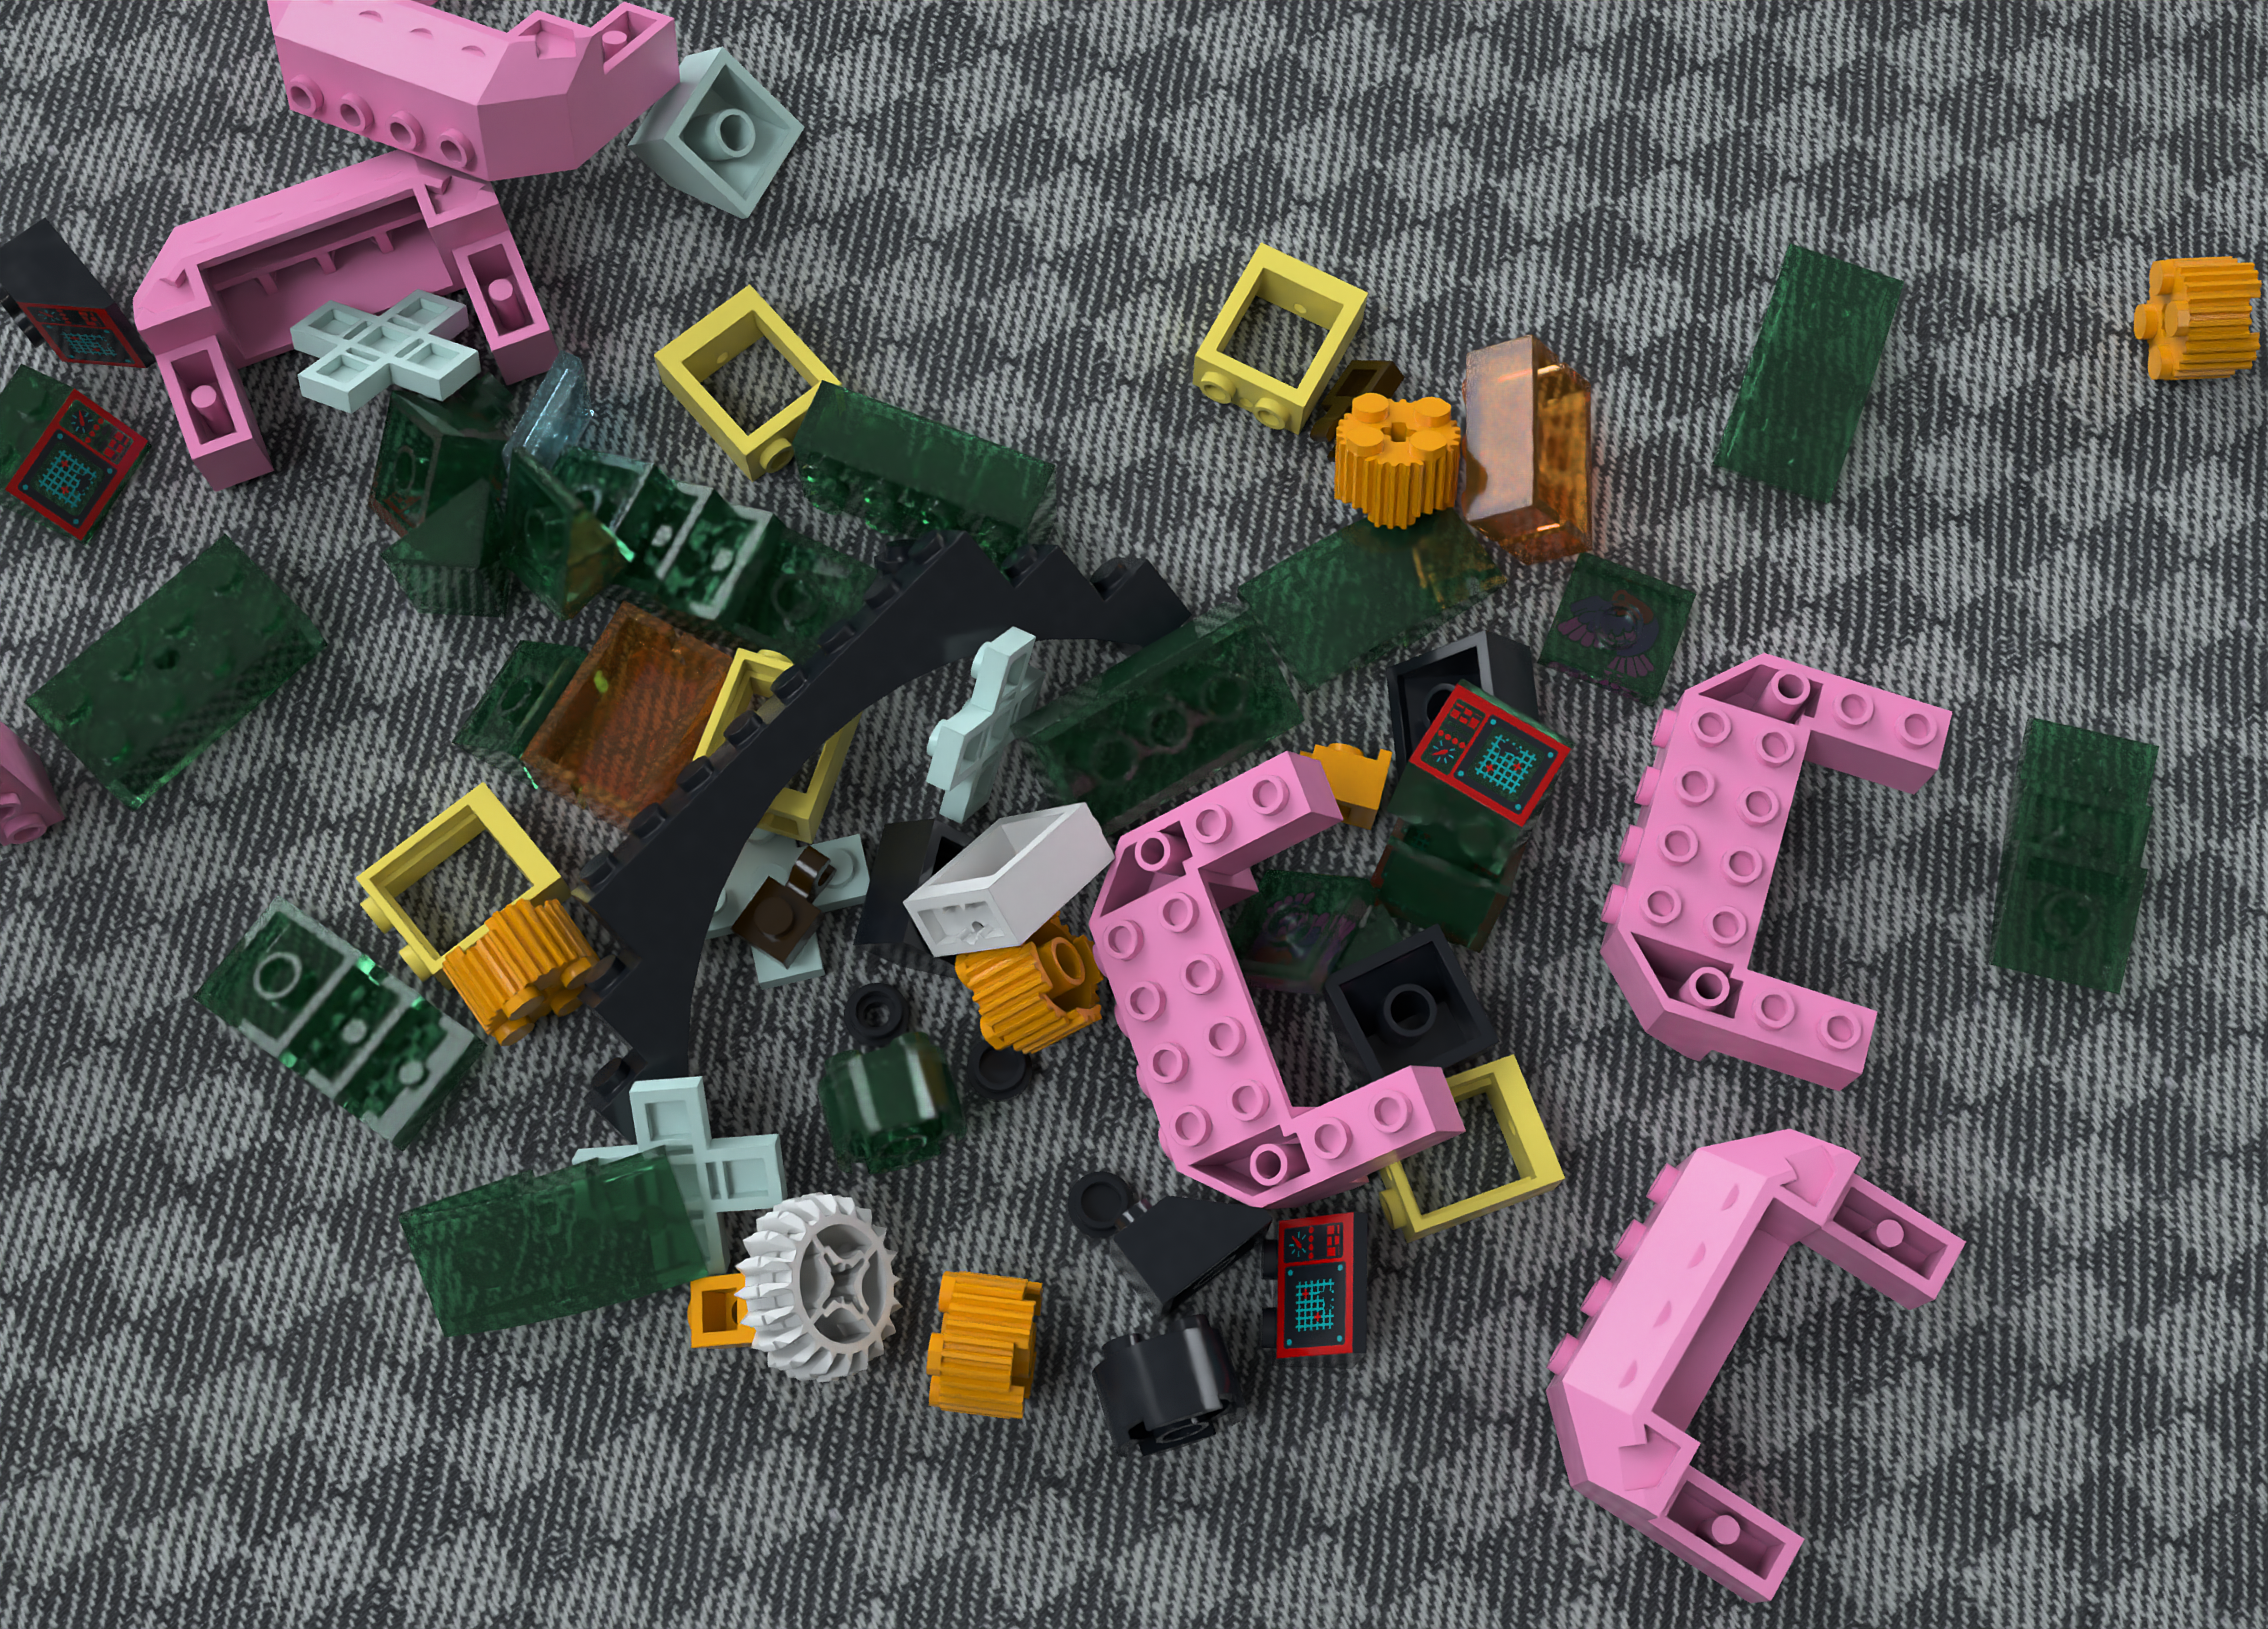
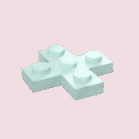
M416 289L380 316L329 300L290 328L294 349L320 358L298 374L302 396L351 414L363 407L391 384L418 392L429 398H435L440 401L445 400L481 372L478 350L450 341L469 327L467 306L420 289Z
M1014 626L994 641H987L980 647L971 667V677L977 679L972 698L968 699L962 709L950 719L939 721L928 741L927 754L932 756V761L926 782L945 790L939 814L960 824L965 822L989 801L1003 749L1030 727L1046 672L1028 665L1036 636Z
M756 827L746 841L720 894L705 940L733 933L730 928L768 876L785 886L793 865L807 846L798 848L796 839ZM860 834L810 845L830 858L831 862L829 864L837 870L830 883L812 904L822 912H828L864 903L870 877ZM816 931L788 970L751 946L758 981L762 990L825 975Z
M702 1076L635 1081L629 1091L637 1144L578 1149L572 1159L582 1222L649 1217L659 1278L726 1274L730 1264V1255L723 1212L774 1208V1205L781 1204L782 1201L787 1199L788 1193L779 1134L712 1139Z

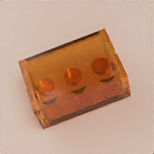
M1533 334L1466 353V378L1462 383V396L1466 405V434H1464L1461 443L1462 453L1466 461V490L1463 491L1461 497V505L1466 523L1491 541H1497L1501 548L1526 566L1592 551L1590 383L1566 362L1559 363V356Z
M623 601L520 757V760L536 785L582 810L588 804L595 817L630 835L631 833L627 830L628 825L640 811L655 802L661 805L679 787L676 784V779L694 758L734 658L685 632L678 640L672 625ZM682 657L684 658L686 665L679 662Z

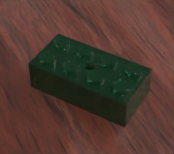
M824 380L821 381L792 442L804 497L817 509L832 515H840L843 511L864 519L866 524L872 529L889 536H896L898 533H902L915 539H920L935 529H938L939 532L941 530L967 531L1001 573H1003L1000 568L1002 562L1020 546L1028 543L1046 544L1057 519L1056 465Z
M225 533L28 697L24 703L104 787L133 812L328 646V643L310 618Z
M1223 602L1009 727L1051 807L1056 808L1086 802L1093 817L1099 823L1102 834L1106 838L1300 724L1305 719L1251 609ZM1158 715L1157 723L1151 729V723L1154 717Z

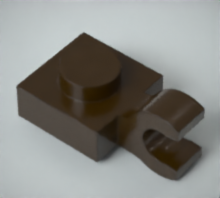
M1351 360L1321 403V406L1326 411V415L1313 425L1310 438L1313 441L1330 442L1335 436V445L1327 456L1330 462H1335L1336 428L1339 426V420L1344 419V414H1352L1353 399L1365 393H1377L1385 396L1387 399H1391L1404 380L1405 376L1393 361Z
M808 845L793 865L785 886L772 877H767L730 928L732 932L788 970L825 919L823 912L812 903L830 883L837 871L836 868L829 864L831 862L830 858Z

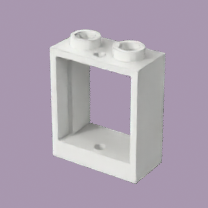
M1086 802L999 818L905 899L903 904L934 957L1020 946L1116 857Z

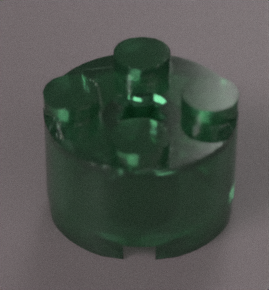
M925 1032L903 1034L892 1040L889 1047L863 1054L860 1050L843 1051L831 1056L824 1063L827 1075L819 1082L817 1095L838 1168L845 1173L853 1174L851 1163H866L869 1175L883 1174L915 1166L940 1155L941 1149L938 1142L953 1133L957 1144L968 1131L945 1052L940 1047L931 1045L928 1034Z

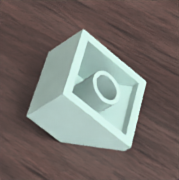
M722 46L685 56L679 65L680 82L653 105L627 147L669 186L744 219L750 216L805 127Z

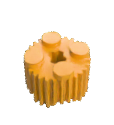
M2232 256L2176 258L2153 261L2149 274L2150 299L2147 300L2146 304L2137 305L2134 313L2135 337L2138 340H2147V343H2149L2148 372L2151 380L2230 378V375L2235 374V370L2252 368V361H2256L2257 358L2256 350H2260V332L2250 333L2249 326L2252 325V319L2250 318L2252 306L2249 304L2251 298L2261 297L2260 288L2262 285L2261 280H2258V270H2254L2255 264L2253 262L2238 263V259L2232 258Z
M1365 393L1354 398L1352 401V414H1344V419L1339 420V426L1336 428L1334 498L1341 500L1344 504L1352 503L1353 509L1363 508L1362 513H1368V520L1374 523V527L1379 528L1382 525H1387L1388 529H1393L1395 526L1407 529L1408 525L1415 523L1416 518L1420 517L1422 512L1432 514L1433 508L1443 511L1447 507H1454L1457 498L1461 429L1457 427L1456 420H1451V405L1437 397H1425L1412 403H1407L1406 399L1394 402L1392 399H1387L1385 396L1377 393Z
M523 898L519 899L514 905H511V903L506 905L504 910L494 912L492 917L484 922L490 931L478 939L475 946L466 950L467 954H465L461 946H457L451 953L445 956L446 960L442 962L444 966L442 970L488 1036L492 1035V1037H495L500 1046H510L524 1038L533 1030L534 1023L541 1016L550 1013L552 1009L558 1017H562L580 1007L583 1003L576 996L585 988L584 984L587 974L600 961L598 955L557 898L546 900L544 907L538 905L534 908L529 900H524Z
M1059 910L1020 946L956 955L955 970L957 976L967 988L974 992L973 1002L979 1004L978 1012L982 1015L980 1019L982 1035L996 1050L1001 1051L1013 1045L1015 1051L1022 1050L1023 1054L1029 1052L1034 1054L1102 1019L1100 1013L1101 1005L1096 1004L1100 1001V998L1095 991L1099 990L1097 983L1104 980V975L1094 960V942L1089 941L1084 934L1079 937L1071 935L1069 927L1066 924L1061 925L1060 918L1058 917L1061 913Z
M966 1271L944 1272L938 1303L939 1312L944 1313L941 1333L932 1332L927 1356L926 1374L932 1375L929 1406L940 1407L941 1410L1006 1419H1023L1025 1412L1024 1398L1029 1399L1031 1396L1037 1352L1035 1351L1037 1323L1033 1322L1034 1315L1041 1316L1043 1300L1042 1283L1031 1282L1028 1279Z

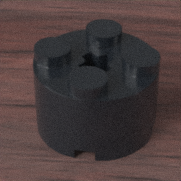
M1196 1314L1179 1319L1168 1326L1169 1333L1143 1341L1141 1334L1133 1333L1112 1339L1102 1346L1105 1359L1092 1370V1377L1114 1450L1118 1457L1128 1458L1129 1445L1139 1444L1142 1457L1179 1449L1216 1435L1212 1421L1226 1414H1229L1232 1426L1247 1416L1248 1408L1223 1332L1218 1328L1210 1326L1206 1314Z

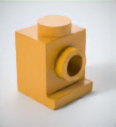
M1332 743L1328 747L1315 744L1313 753L1300 750V755L1321 762L1343 817L1341 822L1371 830L1379 808L1393 752L1380 749L1377 760L1364 757L1365 754L1360 749L1341 743Z
M742 1273L690 1278L691 1300L688 1305L687 1318L691 1329V1348L728 1349L752 1346L756 1333L755 1328L740 1324L748 1312L746 1300L734 1295L745 1287V1276Z

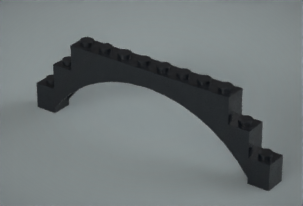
M938 529L928 532L910 548L908 555L911 560L895 576L892 573L887 574L870 586L863 595V600L866 604L850 620L843 618L823 632L817 640V645L820 649L803 666L797 663L777 677L770 687L774 694L756 712L753 709L747 710L730 723L723 733L726 741L709 758L705 755L700 756L682 770L676 779V784L679 787L661 805L657 802L652 803L633 818L627 828L631 834L612 853L609 850L602 851L584 866L578 876L582 882L570 894L611 934L624 950L618 956L611 954L599 961L585 978L587 986L576 997L630 1051L623 1058L617 1057L610 1060L596 1073L591 1081L593 1089L583 1100L629 1145L637 1144L629 1095L634 1082L689 1077L688 1042L692 996L703 944L720 894L746 841L775 797L808 758L864 709L911 680L950 662L976 655L985 642L994 641L1013 626L1036 636L1035 642L1070 639L1113 642L1122 654L1150 658L1192 614L1148 559L1112 558L1093 573L1090 578L1091 586L1059 545L1024 544L1014 550L1002 562L1000 568L1003 573H1001L967 531L941 530L939 532Z

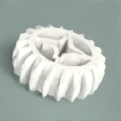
M822 1192L802 1195V1197L786 1199L781 1204L774 1205L773 1212H768L765 1216L756 1219L758 1232L743 1240L750 1258L735 1266L745 1276V1287L734 1295L746 1300L748 1312L740 1324L755 1328L756 1333L751 1348L768 1352V1367L786 1370L788 1378H796L800 1381L817 1379V1382L820 1383L837 1381L842 1376L855 1375L859 1371L867 1369L868 1361L884 1354L882 1340L896 1333L889 1316L903 1307L894 1298V1286L903 1279L893 1275L891 1261L898 1252L884 1248L883 1241L887 1228L871 1225V1209L855 1207L852 1197L832 1196V1194L824 1195Z

